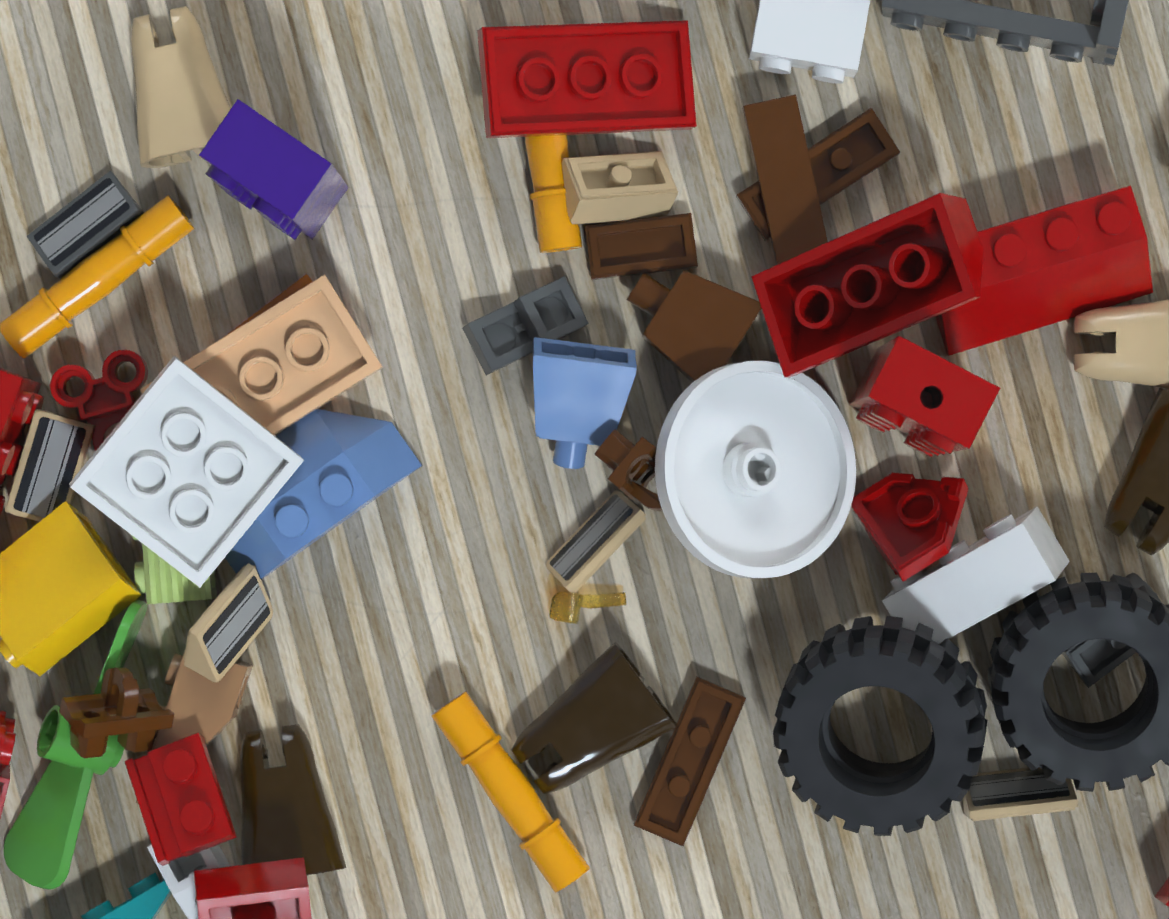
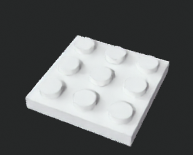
M173 356L69 485L70 488L194 584L201 587L298 469L304 459L177 357Z

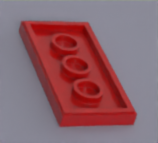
M688 20L482 27L477 30L486 138L689 130L697 127Z

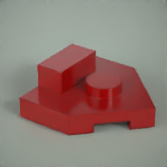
M892 472L854 496L851 509L895 575L898 574L904 582L950 552L969 488L964 478L942 477L941 481L915 479L913 474Z

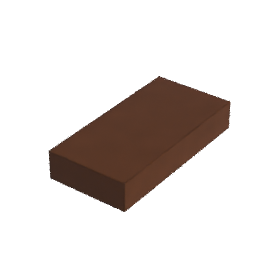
M691 213L585 226L591 280L698 267Z

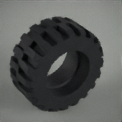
M1097 572L1081 573V582L1068 584L1064 576L1050 583L1052 591L1042 596L1035 591L1024 597L1022 601L1025 608L1019 614L1010 611L1002 622L1004 634L1002 637L994 638L990 651L993 661L992 666L988 668L991 700L1004 738L1010 748L1015 747L1018 750L1020 760L1031 770H1036L1039 767L1042 768L1045 779L1060 786L1064 784L1066 778L1072 779L1076 790L1093 792L1095 782H1106L1109 791L1124 789L1123 779L1137 774L1140 782H1143L1155 776L1152 765L1159 760H1162L1169 766V604L1164 605L1157 593L1144 585L1138 589L1133 587L1129 578L1113 574L1110 582L1101 581ZM1094 639L1114 640L1132 647L1144 663L1146 678L1140 694L1125 711L1105 721L1082 723L1066 719L1051 709L1044 695L1043 683L1050 666L1064 651L1078 643Z
M871 616L855 618L852 629L845 630L843 625L838 624L826 630L823 640L821 642L813 640L802 651L799 662L793 664L775 712L777 721L773 729L774 747L779 750L781 749L777 762L783 776H795L792 791L801 802H806L810 798L817 803L814 812L816 815L827 822L830 821L833 815L845 820L843 829L859 833L860 826L863 825L874 827L875 836H891L893 826L902 825L904 831L910 833L923 828L924 819L927 815L933 821L940 820L950 813L952 800L961 801L967 794L971 786L972 776L977 775L982 759L988 720L985 719L987 703L984 690L976 688L978 674L970 661L960 663L957 660L959 648L948 638L943 640L941 644H938L932 640L934 629L918 623L915 631L903 628V618L887 616L884 625H873ZM879 686L894 689L913 699L923 709L932 725L931 741L928 747L920 754L902 762L878 763L869 761L854 754L839 740L830 722L832 706L842 695L858 688Z

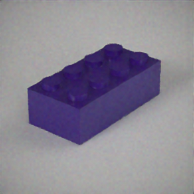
M237 99L199 154L210 165L205 174L218 184L224 192L250 210L255 208L270 224L293 240H296L300 233L313 240L349 188L332 163L239 99Z

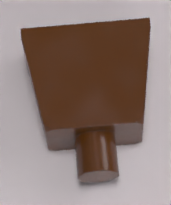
M684 270L671 290L643 273L627 298L629 302L653 316L642 337L692 383L713 369L727 364L762 309L759 301Z

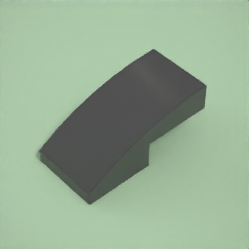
M564 276L468 323L462 329L487 376L532 354L534 337L559 340L585 327L589 323Z

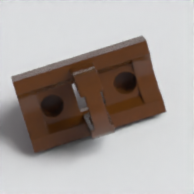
M616 429L613 430L595 452V455L613 471L608 480L638 506L642 503L650 510L662 511L658 494L646 489L648 483L655 477L656 447L644 437H641L636 445H634Z
M126 667L111 668L105 672L100 694L61 698L59 711L71 725L70 745L83 758L103 756L106 752L109 735H118L117 741L125 750L132 752L151 751L157 730L172 728L174 713L170 709L164 710L160 707L155 692L151 688L139 689L137 679L133 678L131 671Z

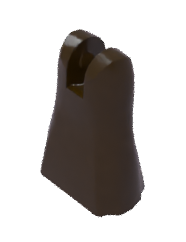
M1159 388L1146 416L1132 455L1109 503L1104 525L1106 529L1119 537L1134 519L1141 505L1152 511L1154 514L1146 524L1136 545L1138 549L1149 555H1154L1169 543V391L1163 388Z
M615 642L543 714L520 734L511 751L521 764L533 755L541 753L548 744H552L562 759L550 764L533 781L541 792L546 794L558 791L577 782L595 770L645 746L678 726L650 686H645L644 677L634 663Z
M300 725L282 726V751L285 756L286 765L269 768L268 750L262 730L244 733L240 754L242 865L304 857L307 875L346 868L337 831L323 794L314 754L307 735Z

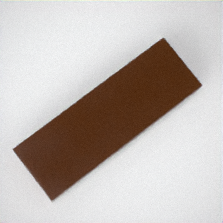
M796 94L744 105L742 108L776 265L828 242Z
M872 108L808 148L820 205L900 154L898 147ZM757 181L737 194L736 198L764 241L770 238Z
M696 676L676 722L678 727L673 729L633 823L634 826L684 846L746 697Z

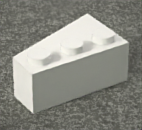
M1037 506L1016 519L1010 514L996 521L983 530L986 535L985 537L970 546L967 545L965 540L951 546L950 552L939 559L940 563L923 573L920 571L904 582L899 576L890 581L894 590L882 602L890 616L903 618V628L915 631L918 623L934 629L932 640L940 644L943 640L951 638L1056 581L1070 561Z

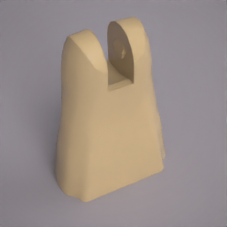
M187 6L170 9L172 32L176 43L159 47V37L150 14L136 17L133 20L131 50L136 88L137 133L140 165L144 168H163L191 161L190 151L192 150L201 158L199 154L231 109L214 69L201 27Z
M1169 299L1150 303L1098 308L1075 316V334H1090L1093 336L1115 334V353L1096 351L1086 354H1074L1075 372L1097 380L1128 382L1169 389Z

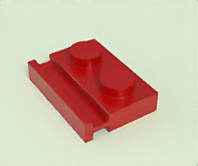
M200 733L149 751L147 755L137 759L131 758L124 761L157 862L160 865H167L170 861L182 856L188 857L237 838L204 738Z

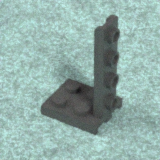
M883 0L881 7L883 16L892 18L890 24L897 28L922 31L923 24L944 28V36L960 41L973 42L976 35L996 38V45L998 47L1011 51L1028 52L1029 45L1051 49L1049 56L1058 60L1079 63L1082 62L1083 56L1093 58V63L1114 67L1129 0H1095L1090 25L964 0Z

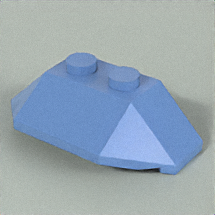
M316 409L276 436L299 454L304 461L230 550L225 559L236 574L244 565L246 566L250 563L256 567L262 580L423 465L392 422Z

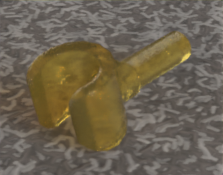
M560 591L552 598L549 617L556 621L578 624L581 607L593 609L626 605L625 592L582 595Z

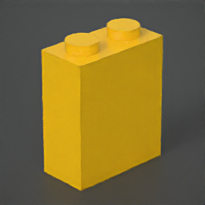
M67 501L63 502L0 553V637L2 638L0 640V652L14 668L17 669L23 665L39 676L43 675L141 596V593L89 519Z

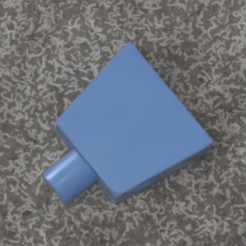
M534 337L536 436L541 439L556 440L553 456L554 464L568 469L584 467L588 444L601 446L611 432L615 429L617 430L636 376L635 350Z

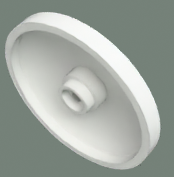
M746 361L724 365L702 375L690 384L674 402L663 423L657 442L655 481L660 505L670 528L682 545L694 557L712 569L727 575L740 578H772L790 574L809 565L821 556L836 539L845 524L852 505L856 485V459L852 438L844 417L829 394L818 383L804 373L784 378L780 363Z

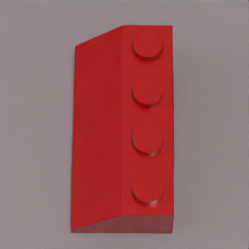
M1131 185L978 231L984 249L980 298L937 315L936 320L947 355L950 356L1071 319L1089 310L1110 307L1152 294L1153 285L1147 235Z
M938 193L751 276L784 378L798 375L980 298L984 249L966 198Z

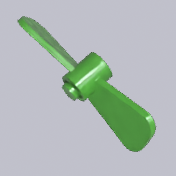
M135 600L128 607L115 635L94 694L101 693L103 677L108 669L124 667L146 615L147 602ZM54 705L46 714L37 740L38 756L49 759L51 762L4 842V858L8 868L27 883L47 890L59 887L68 876L93 773L103 775L109 767H116L124 751V748L117 741L118 735H109L106 752L103 756L93 758L81 757L70 745L71 725L59 712V705Z

